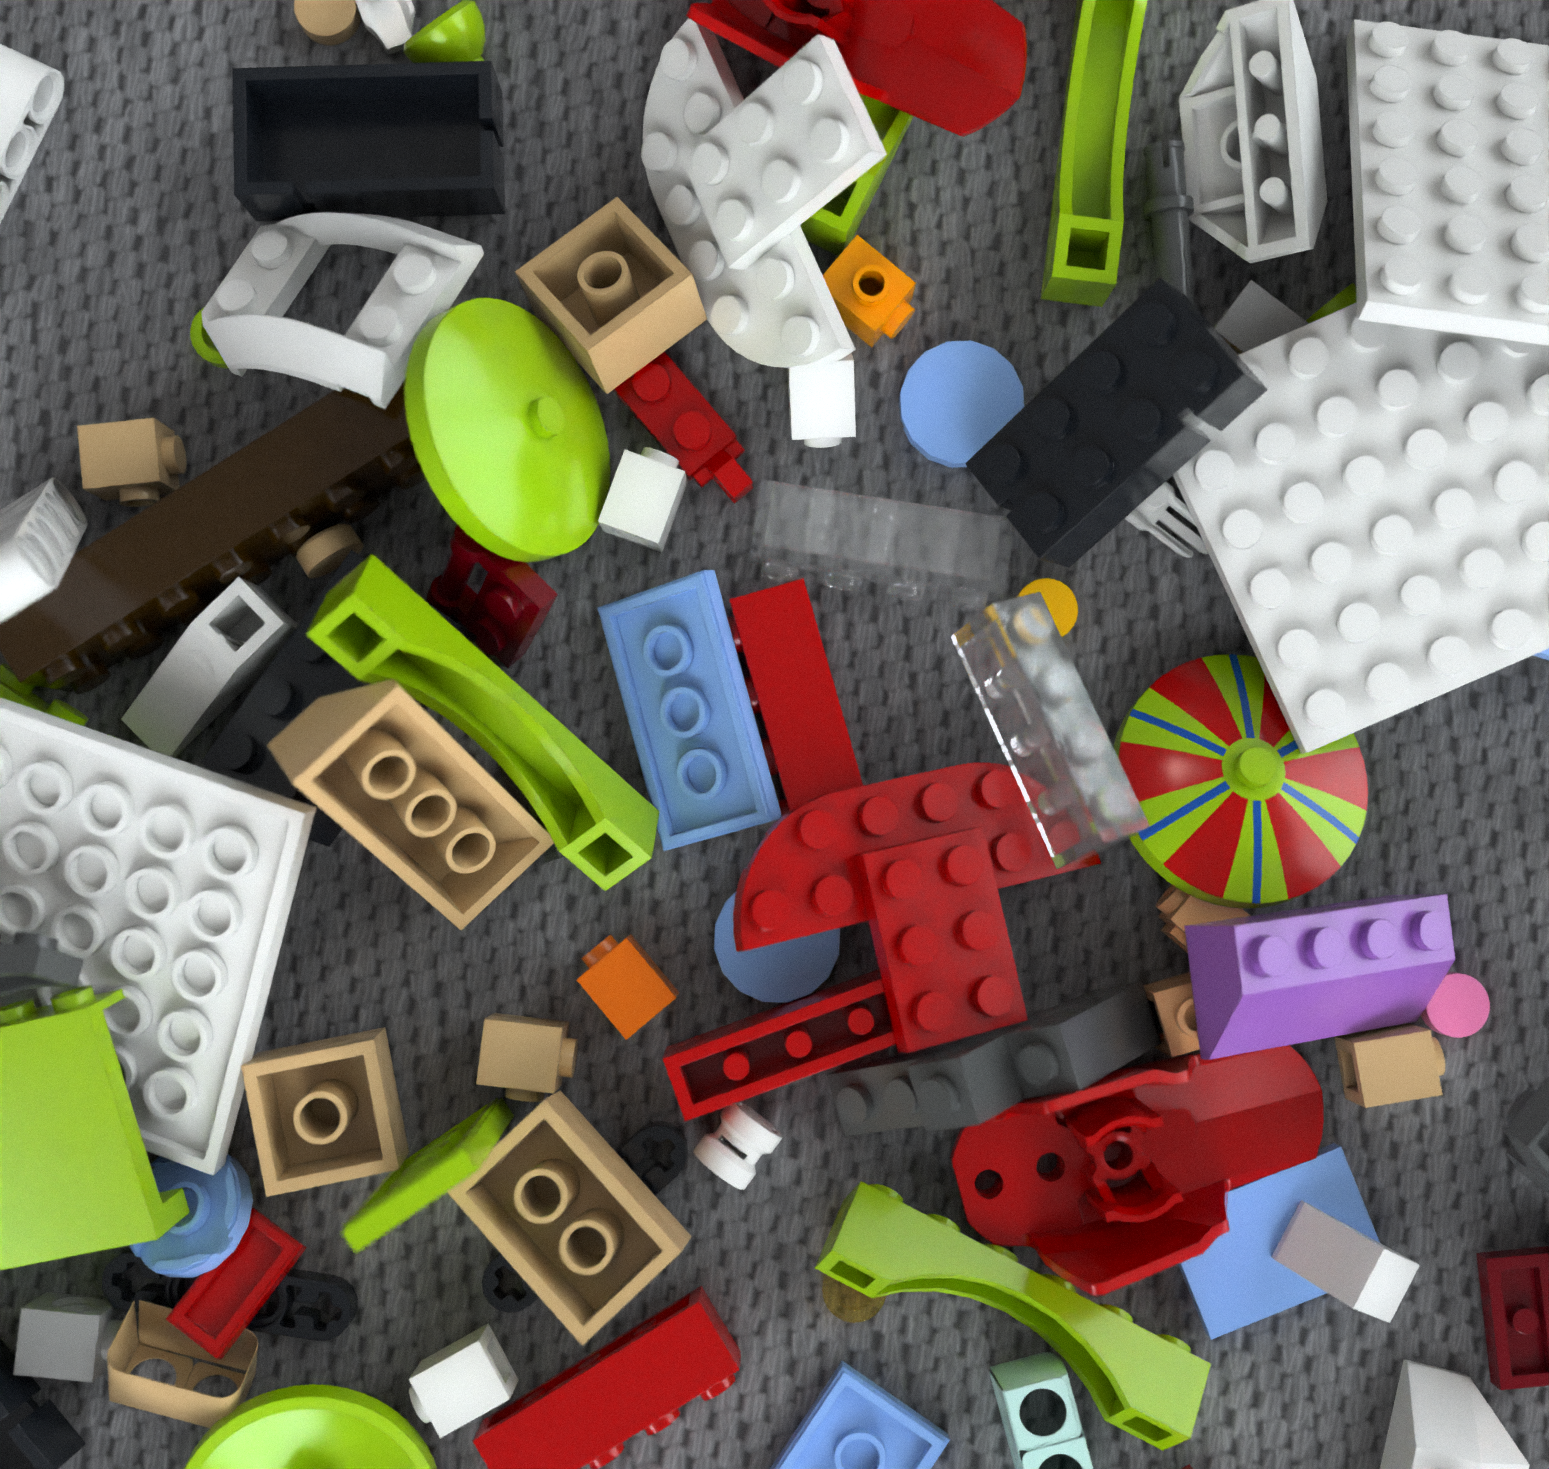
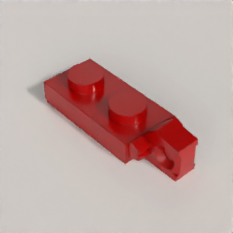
M665 351L613 389L614 393L661 448L679 461V469L685 471L686 477L689 480L694 479L703 488L713 479L734 504L753 489V481L736 462V459L745 452L744 448L737 441L736 434Z

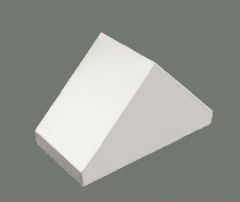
M1302 1200L1272 1255L1275 1261L1351 1308L1388 1323L1391 1322L1420 1266L1411 1259Z

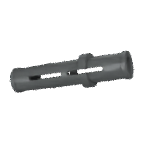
M1167 140L1168 167H1164L1161 141L1145 146L1143 149L1144 157L1146 158L1149 201L1145 202L1143 207L1144 219L1151 222L1155 280L1157 281L1160 277L1186 295L1196 307L1188 217L1194 213V201L1192 196L1186 195L1185 144L1180 140Z

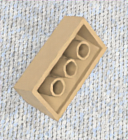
M394 679L317 698L267 744L293 785L460 930L469 924L554 844L548 831Z

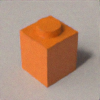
M610 934L581 958L589 969L576 979L577 982L626 1040L676 999L679 994L676 987L632 934L620 943Z

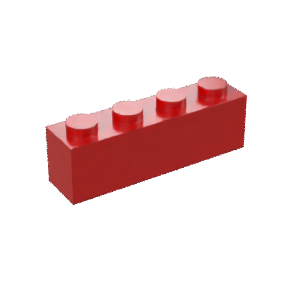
M804 578L729 599L733 615L728 617L735 647L737 654L744 652L750 677L744 679L754 715L761 713L768 738L761 739L770 774L771 776L779 775L785 799L778 801L782 816L813 798L863 786Z
M880 970L869 972L667 1046L663 1055V1062L684 1120L694 1119L895 1045L896 1040Z
M699 1286L482 1420L472 1442L488 1469H581L589 1464L591 1469H599L614 1460L624 1450L623 1442L642 1430H645L647 1435H653L665 1429L679 1417L681 1412L678 1408L700 1395L703 1401H707L727 1390L736 1380L734 1373L740 1370L741 1351L703 1287Z

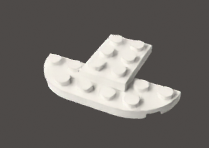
M688 18L662 49L660 61L655 70L646 100L641 158L645 165L648 182L682 264L693 274L707 320L727 345L749 360L772 367L803 368L831 364L844 358L856 349L800 225L887 155L833 39L820 34L816 35L744 100L715 33Z

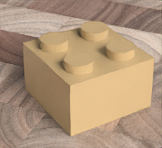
M618 197L614 198L515 271L536 317L555 333L575 360L606 394L707 320L693 274Z
M385 1027L258 1052L252 1057V1060L241 1065L266 1197L400 1169L409 1153Z

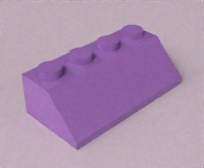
M1447 894L1387 895L1185 925L1201 1059L1211 1060L1418 1021L1455 961Z

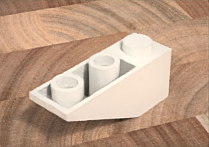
M237 577L190 623L121 720L151 750L175 758L271 664L298 626L297 623L261 587L241 577Z

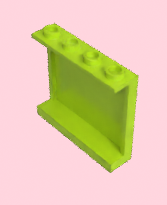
M86 985L52 996L50 998L51 1005L36 1008L33 998L0 1007V1270L158 1240L190 1213L183 1188L158 1192L103 1010L125 998L122 989L94 995L92 985Z

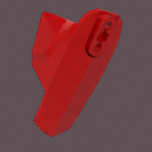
M712 0V3H693L686 13V16L692 21L779 68L816 35L820 34L833 39L858 93L962 137L980 130L1005 113L1020 98L1024 84L1027 64L1025 25L992 0Z
M1290 1045L1211 1060L1201 1059L1200 1053L1149 1062L1117 1069L1080 1091L1024 1099L980 1125L962 1127L956 1138L950 1159L966 1221L992 1244L998 1246L1032 1247L1046 1266L1074 1286L1091 1295L1107 1294L1203 1254L1219 1236L1230 1230L1227 1215L1228 1192L1230 1190L1315 1159L1321 1143L1324 1125L1322 1089L1315 1074L1303 1057ZM1046 1153H1055L1057 1156L1056 1167L1048 1173L1037 1171L1039 1158ZM984 1170H993L1000 1175V1178H996L995 1183L988 1189L981 1190L975 1187L976 1177Z

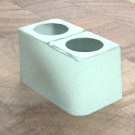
M1043 1352L991 1366L990 1369L998 1383L991 1373L990 1377L1015 1469H1039L1045 1459L1055 1454L1069 1455L1079 1462L1082 1469H1093L1070 1380L1062 1359L1054 1353ZM1036 1389H1050L1056 1392L1063 1399L1066 1406L1064 1424L1057 1432L1051 1435L1039 1436L1029 1432L1020 1419V1406L1027 1394ZM1082 1431L1083 1437L1077 1438ZM1019 1450L1028 1451L1023 1455L1021 1461Z

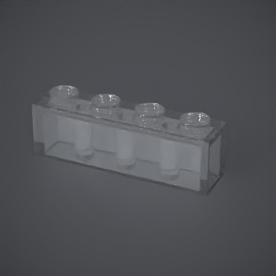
M761 479L749 557L750 564L762 566L760 575L767 578L795 581L798 580L799 572L823 575V585L835 589L860 591L862 582L887 585L886 595L894 598L920 601L924 599V592L950 595L948 604L951 606L970 610H986L987 601L997 603L1005 595L1015 527L1007 517Z
M1041 592L992 603L951 636L1056 869L1103 853L1150 827Z

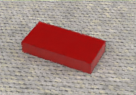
M252 1207L248 1228L236 1250L216 1269L199 1275L166 1317V1320L213 1357L223 1359L307 1247Z

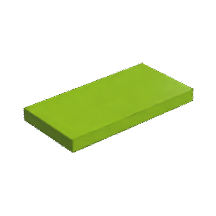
M496 1097L406 1158L399 1170L391 1171L343 1225L344 1229L341 1233L355 1254L480 1169L514 1117L502 1098L498 1099Z

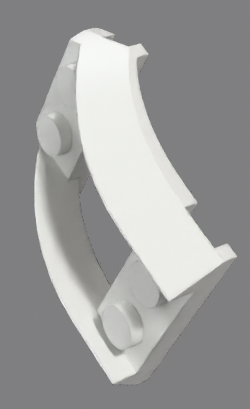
M333 212L297 215L276 224L260 226L202 310V323L233 374L243 377L247 369L279 372L305 379L339 392L343 388L370 397L374 405L386 409L406 377L409 355L420 331L436 315L450 309L483 257L484 251L479 244L414 222L388 216ZM331 244L358 245L398 254L345 336L305 322L283 317Z

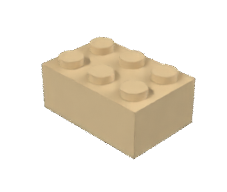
M561 1090L544 1099L491 1150L478 1171L447 1191L582 1346L683 1251L692 1237Z

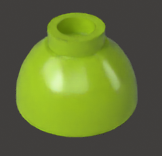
M463 0L437 17L404 43L403 53L412 63L484 61L481 55L483 54L486 40L485 25L475 1Z

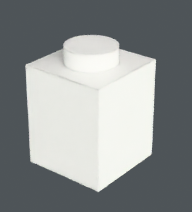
M852 353L824 366L787 368L792 440L804 439V445L808 447L826 448L841 444V437H856L854 359Z
M648 447L643 448L641 455L624 450L598 519L602 530L662 552L688 484L685 471L677 468L679 461L667 453Z
M488 1323L421 1360L409 1378L412 1385L409 1388V1396L418 1417L424 1423L431 1421L438 1436L442 1438L510 1400L519 1380Z

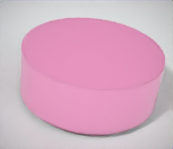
M1447 972L1421 1014V1017L1425 1024L1437 1033L1454 1038L1467 1037L1479 1031L1485 1024L1490 1011L1489 997L1485 988L1475 978L1466 974Z

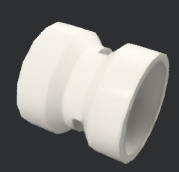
M740 1101L723 1109L720 1114L721 1124L714 1133L705 1134L693 1152L706 1167L721 1179L740 1190H745L756 1175V1162L763 1154L772 1153L783 1138V1135L768 1120Z

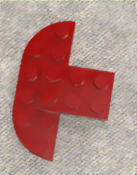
M989 762L960 764L845 789L813 798L798 805L783 815L766 831V836L755 850L747 868L743 869L737 886L733 911V933L736 952L747 951L868 921L898 1052L910 1053L1028 1020L998 889L1101 864L1093 838L1074 807L1045 781L1033 774L1008 765Z

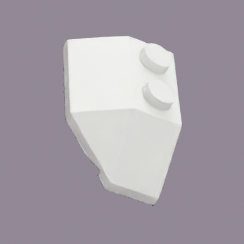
M1258 0L1224 12L1216 27L1218 30L1217 34L1201 55L1179 97L1182 141L1185 144L1186 192L1188 196L1193 197L1194 213L1189 216V220L1250 264L1314 249L1327 204L1317 77L1294 0Z
M1406 1359L1403 1360L1380 1469H1529V1463L1468 1375Z

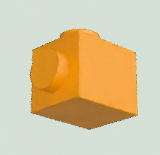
M859 235L854 237L823 274V278L844 325L870 347H873L883 334L893 339L915 312V308L909 303L912 300L916 282Z

